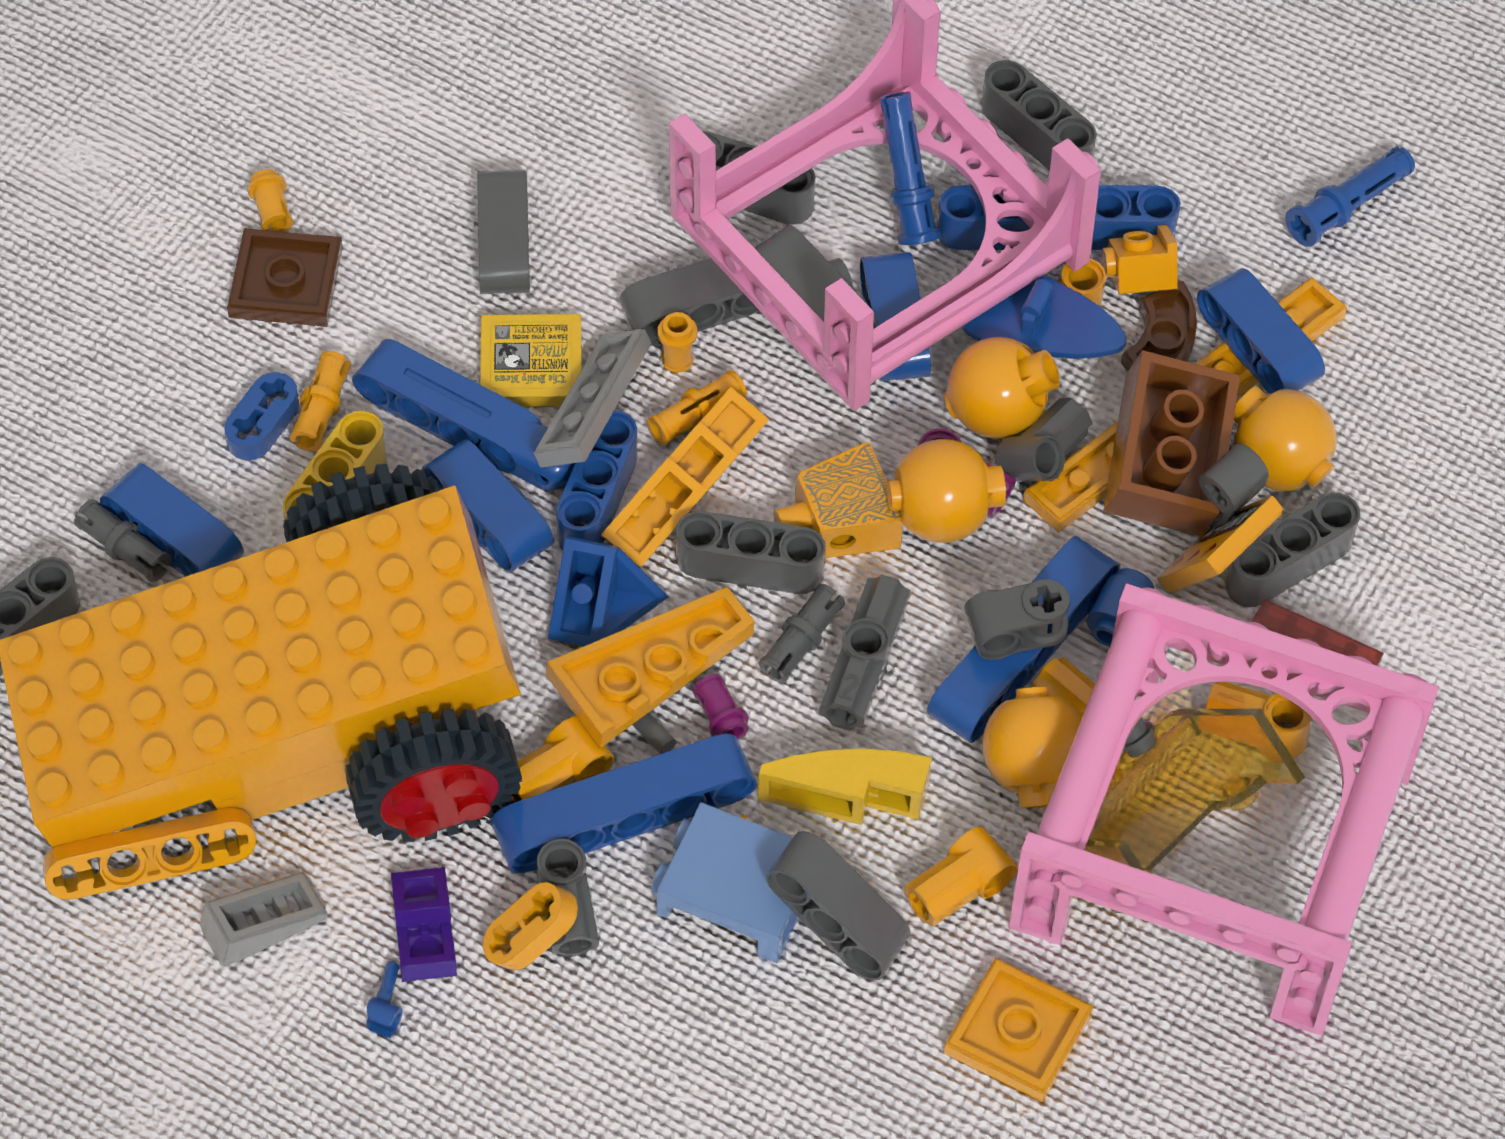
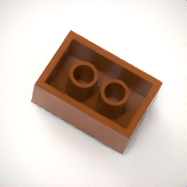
M1142 350L1125 376L1103 512L1197 536L1203 535L1219 515L1220 510L1201 490L1199 478L1229 451L1240 375Z

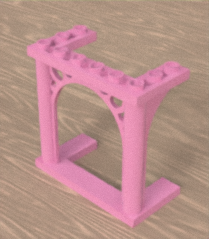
M893 0L892 27L874 58L846 89L817 111L717 171L716 145L686 114L669 122L671 216L853 411L870 402V386L873 382L1063 262L1074 272L1090 262L1101 174L1096 160L1088 152H1082L1067 138L1052 148L1049 183L1043 182L1028 167L1024 157L1018 151L1011 150L997 136L993 126L987 120L980 119L966 105L962 95L956 89L949 88L936 75L941 13L935 0ZM896 92H911L913 110L926 122L925 127L917 132L920 150L933 154L955 167L971 183L980 198L986 222L982 244L974 259L958 276L874 329V311L841 278L825 288L823 322L727 219L838 153L861 146L887 144L885 130L875 128L877 126H884V117L879 97ZM935 132H936L945 142H939V141H937V140L933 137V135L935 134ZM998 194L1005 203H998L993 196ZM1019 216L1030 229L1023 232L1007 231L1001 228L997 222L1004 217ZM998 242L1006 246L1001 253H997L993 247Z
M1126 583L1119 600L1112 643L1037 833L1028 831L1021 848L1009 928L1060 946L1068 926L1073 896L1284 968L1270 1019L1323 1036L1353 943L1348 941L1398 790L1401 783L1408 785L1439 686L1428 683L1415 674L1398 673L1373 665L1363 657L1346 656L1322 648L1317 643L1308 639H1294L1270 631L1259 623L1233 619L1218 614L1210 607L1198 604L1191 605L1167 597L1156 589L1139 588ZM1168 647L1192 654L1195 660V667L1190 671H1181L1173 667L1166 658ZM1207 660L1222 664L1224 666H1217L1211 664ZM1209 682H1238L1258 686L1275 692L1301 707L1319 724L1329 738L1336 752L1342 775L1341 801L1299 924L1085 851L1132 729L1149 708L1169 694L1183 688ZM1310 694L1325 698L1326 700L1316 699ZM1137 695L1142 696L1141 698L1136 700ZM1343 704L1367 712L1369 715L1359 723L1345 725L1336 722L1332 717V712ZM1361 739V752L1350 748L1347 740ZM1354 768L1359 769L1358 774L1355 773Z

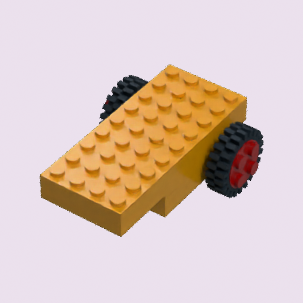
M376 464L374 473L368 475L366 474L365 466L353 468L355 477L347 480L342 472L331 476L332 486L328 487L319 481L311 486L313 496L302 493L296 499L297 506L289 507L286 512L288 519L284 520L283 523L286 543L1 639L0 661L34 825L51 847L54 848L65 843L114 833L208 800L213 802L217 810L234 807L243 810L250 816L251 820L349 788L356 819H358L361 828H367L368 833L375 837L382 833L383 839L393 841L401 834L403 842H414L416 838L422 837L425 838V841L437 839V831L447 829L448 836L459 834L458 825L466 823L472 829L481 825L480 818L485 816L491 819L499 811L498 806L505 807L513 801L511 794H518L521 788L519 782H522V775L510 732L506 729L505 723L500 719L494 721L491 714L484 712L478 717L477 709L519 696L521 692L472 519L456 486L454 485L442 490L441 487H438L437 481L432 476L427 478L425 472L420 469H416L410 474L408 466L397 465L394 471L390 473L387 464Z

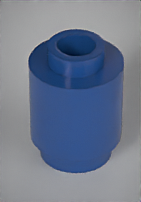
M1122 568L1115 575L1109 576L1086 618V623L1092 632V636L1105 646L1110 647L1112 643L1119 600L1126 583L1139 588L1154 589L1152 581L1137 570Z

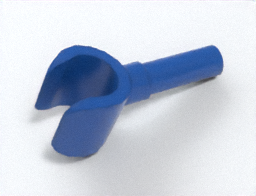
M395 962L386 963L380 989L376 997L373 996L367 1004V1029L387 1038H391L396 1032L403 1013L401 1007L390 1003L399 971V965Z

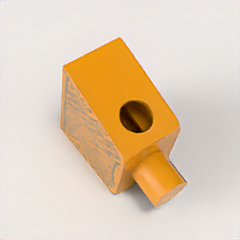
M870 442L862 443L801 471L796 476V504L773 511L774 522L807 527L822 535L826 548L825 558L892 550L901 547L903 524L901 522L900 510H889L887 481Z

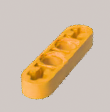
M233 807L65 843L51 849L43 860L45 885L48 891L55 897L70 900L242 861L252 854L256 846V834L250 816L243 810ZM235 828L237 840L226 842L224 831ZM206 833L209 848L202 849L200 834ZM174 838H184L192 843L190 850L179 857H170L161 851L164 844ZM120 850L133 851L138 855L136 862L126 869L113 868L107 862L113 853ZM97 858L99 873L93 874L90 859ZM72 865L75 876L64 878L62 867Z

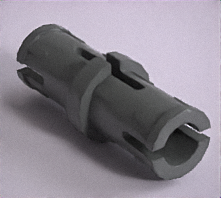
M95 499L87 501L80 507L78 512L89 519L85 520L81 516H75V526L105 546L104 551L113 560L125 561L144 575L150 582L158 581L167 573L168 570L158 564V562L161 561L166 566H170L172 563L171 555L142 536L135 523L122 521Z
M826 584L817 585L814 593L797 615L789 616L782 624L783 633L767 654L758 662L763 672L767 671L770 666L773 667L767 675L769 678L778 683L787 682L789 675L808 651H815L821 644L822 632L838 611L845 606V600L841 595H838L834 601L830 600L837 592L834 588Z

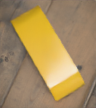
M354 411L340 420L283 500L284 520L288 519L286 512L289 507L297 506L296 499L302 493L313 496L311 486L319 481L330 487L333 485L330 481H332L331 476L342 472L347 480L355 477L353 468L365 466L366 474L368 475L374 473L376 464H385L384 431L379 417L367 411Z

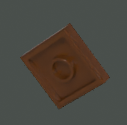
M244 228L227 306L229 318L328 327L343 249L342 237Z

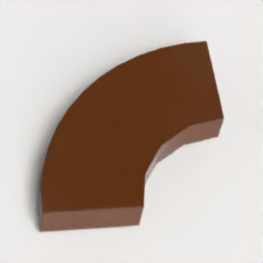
M1182 280L1178 282V289L1159 290L1140 298L1138 309L1145 323V329L1139 341L1122 353L1121 364L1127 372L1142 350L1186 362L1189 361L1195 341L1197 317L1192 296Z

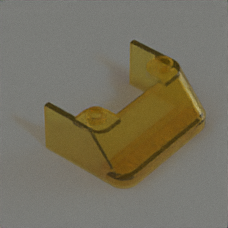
M1261 708L1177 709L1171 711L1152 723L1155 727L1153 735L1156 738V743L1150 750L1134 758L1129 757L1126 752H1122L1085 851L1152 873L1151 870L1213 809L1226 810L1231 808L1232 811L1243 810L1257 800L1259 797L1258 790L1266 783L1299 784L1305 776ZM1111 909V910H1112L1113 912H1115V913H1122V912H1119V911H1116V910Z

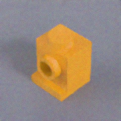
M1167 224L1157 225V235L1144 231L1128 232L1123 235V238L1109 239V247L1102 248L1101 265L1105 270L1106 278H1111L1118 294L1178 289L1177 241Z

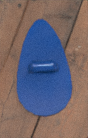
M1044 275L961 327L969 337L977 341L991 337H1007L1026 344L1034 353L1047 350L1052 357L1098 358L1117 354L1126 346L1125 332L1104 309L1080 293Z

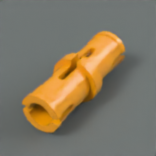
M326 351L320 355L310 386L305 387L301 394L300 403L302 407L297 422H295L290 434V441L296 442L295 446L302 450L317 451L321 448L329 421L340 409L341 398L339 396L344 381L351 369V362L349 360L345 361L346 357L338 352Z
M728 370L724 375L698 390L690 388L683 392L680 401L648 418L647 427L652 437L661 446L669 444L671 440L695 427L730 387L746 398L747 390L741 377L735 371Z

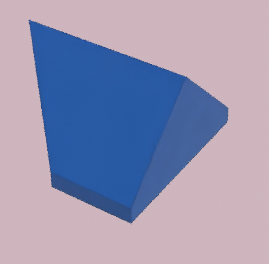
M567 536L563 547L548 639L579 646L589 645L628 628L669 596L619 547Z

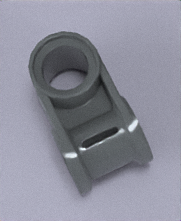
M1050 579L1037 580L1033 583L1001 590H986L974 595L965 603L964 610L979 656L987 660H997L1015 653L1042 647H1052L1059 644L1066 637L1068 631V618L1066 614L1070 607V599L1066 588L1059 582ZM1043 593V603H1038L1039 594ZM1048 624H1052L1051 633H1047Z

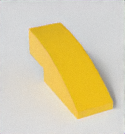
M877 749L824 750L793 755L761 765L758 800L862 825L867 807L919 820L929 786L932 757Z

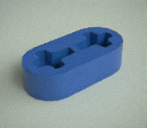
M280 372L262 375L253 383L230 414L224 427L227 448L233 456L245 461L256 460L263 457L277 441L299 408L297 385L291 377ZM279 393L284 394V400L275 397H277ZM266 396L275 398L269 406H267ZM256 426L257 437L248 435L244 440L240 439L239 433L249 434Z

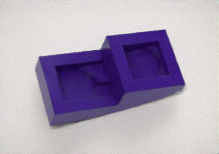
M445 867L391 873L402 982L457 976Z

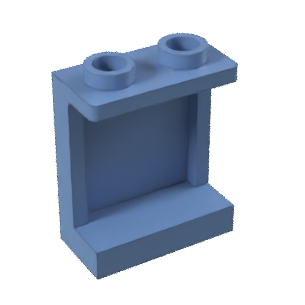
M700 802L692 821L684 818L677 830L673 843V849L677 851L671 863L663 862L654 877L651 893L657 895V915L668 918L672 909L676 908L758 940L757 956L778 963L799 917L770 889L766 881V875L793 837Z

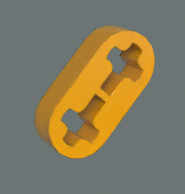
M548 882L539 883L532 887L487 928L483 937V951L489 962L513 971L522 970L530 965L573 926L578 911L575 896L570 891Z

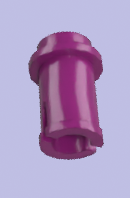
M711 674L700 679L695 684L696 688L692 689V692L710 721L708 730L711 736L732 734L740 740L749 729L747 725L749 716L746 710L737 707L721 675Z

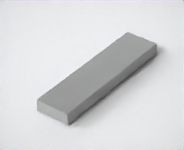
M645 329L601 336L534 452L540 468L586 461L652 344Z

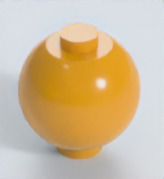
M1007 337L986 338L967 347L954 362L948 378V390L944 394L945 404L954 419H959L965 427L978 435L997 439L1016 436L1026 431L1044 412L1048 401V391L1057 389L1060 385L1059 371L1053 357L1047 350L1034 353L1026 344Z
M1255 385L1237 401L1234 421L1238 424V428L1234 435V445L1241 443L1248 446L1265 463L1269 473L1265 488L1287 492L1299 490L1307 483L1315 488L1334 469L1335 465L1329 460L1336 451V429L1329 412L1317 399L1304 392L1292 389H1280L1266 395Z
M949 439L931 440L918 445L908 452L896 468L895 480H887L888 507L890 511L900 510L902 524L914 535L936 543L956 542L970 536L984 524L987 519L988 508L1005 506L1006 485L1004 472L1001 465L987 466L977 451L962 442Z
M1048 687L1016 689V699L1004 701L994 710L987 721L983 733L982 749L985 763L991 775L1001 786L1019 795V808L1045 807L1048 805L1082 719L1078 710L1064 698L1058 696L1048 697Z

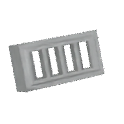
M303 871L205 902L200 926L217 960L223 967L241 961L325 920L327 911ZM292 895L300 910L292 912L285 898ZM272 905L278 918L272 919L266 907ZM251 914L256 925L250 926L245 917Z

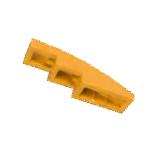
M730 387L623 508L601 536L612 546L619 547L641 569L675 530L679 520L695 507L770 419L735 389Z

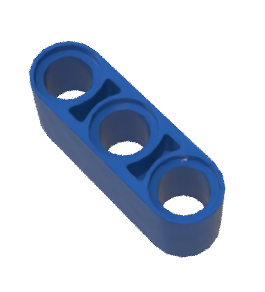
M911 252L860 257V280L863 299L874 311L877 326L920 300ZM930 347L878 379L879 382L930 377Z
M1240 268L1198 291L1197 303L1207 323L1269 394L1280 389L1298 391L1323 377L1325 365L1316 346L1249 270Z
M614 410L586 461L575 463L557 506V538L562 550L567 536L598 543H604L605 541L601 534L613 521L637 463V426L635 420L627 413ZM593 483H603L602 485H592ZM578 523L587 524L585 526H574V524Z
M467 439L462 440L422 466V471L425 472L426 477L432 476L437 481L438 487H441L442 490L454 485L456 486L471 516L478 543L505 571L513 572L553 545L552 532L543 517L471 441Z
M139 463L100 497V503L104 508L122 521L135 523L142 536L161 550L169 553L172 557L170 566L184 577L239 559L244 555V548L232 530L145 464Z

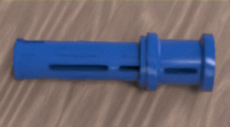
M896 92L879 97V102L884 117L887 144L894 174L895 188L891 190L890 200L892 204L897 206L901 228V233L897 236L898 244L917 245L941 238L942 234L941 229L935 227L931 198L935 196V193L930 183L925 181L913 116L911 92Z
M1395 146L1381 158L1363 168L1340 185L1322 187L1316 192L1313 200L1304 206L1295 205L1286 212L1285 221L1290 234L1299 244L1305 247L1314 246L1321 240L1324 232L1332 227L1337 228L1347 224L1352 217L1353 211L1359 206L1371 200L1398 180L1414 172L1415 162L1413 157L1405 148Z

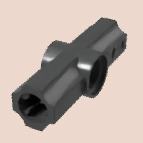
M882 574L879 577L867 579L852 622L844 631L842 649L819 708V714L826 718L832 726L845 730H851L855 727L863 728L878 684L887 673L888 657L911 596V590L904 587L899 579ZM864 649V650H870V651H872V652H874V653L867 655V654H861V653H859V652H857V651Z

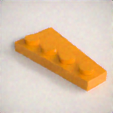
M725 587L548 661L546 677L601 748L753 636L755 621L730 589Z

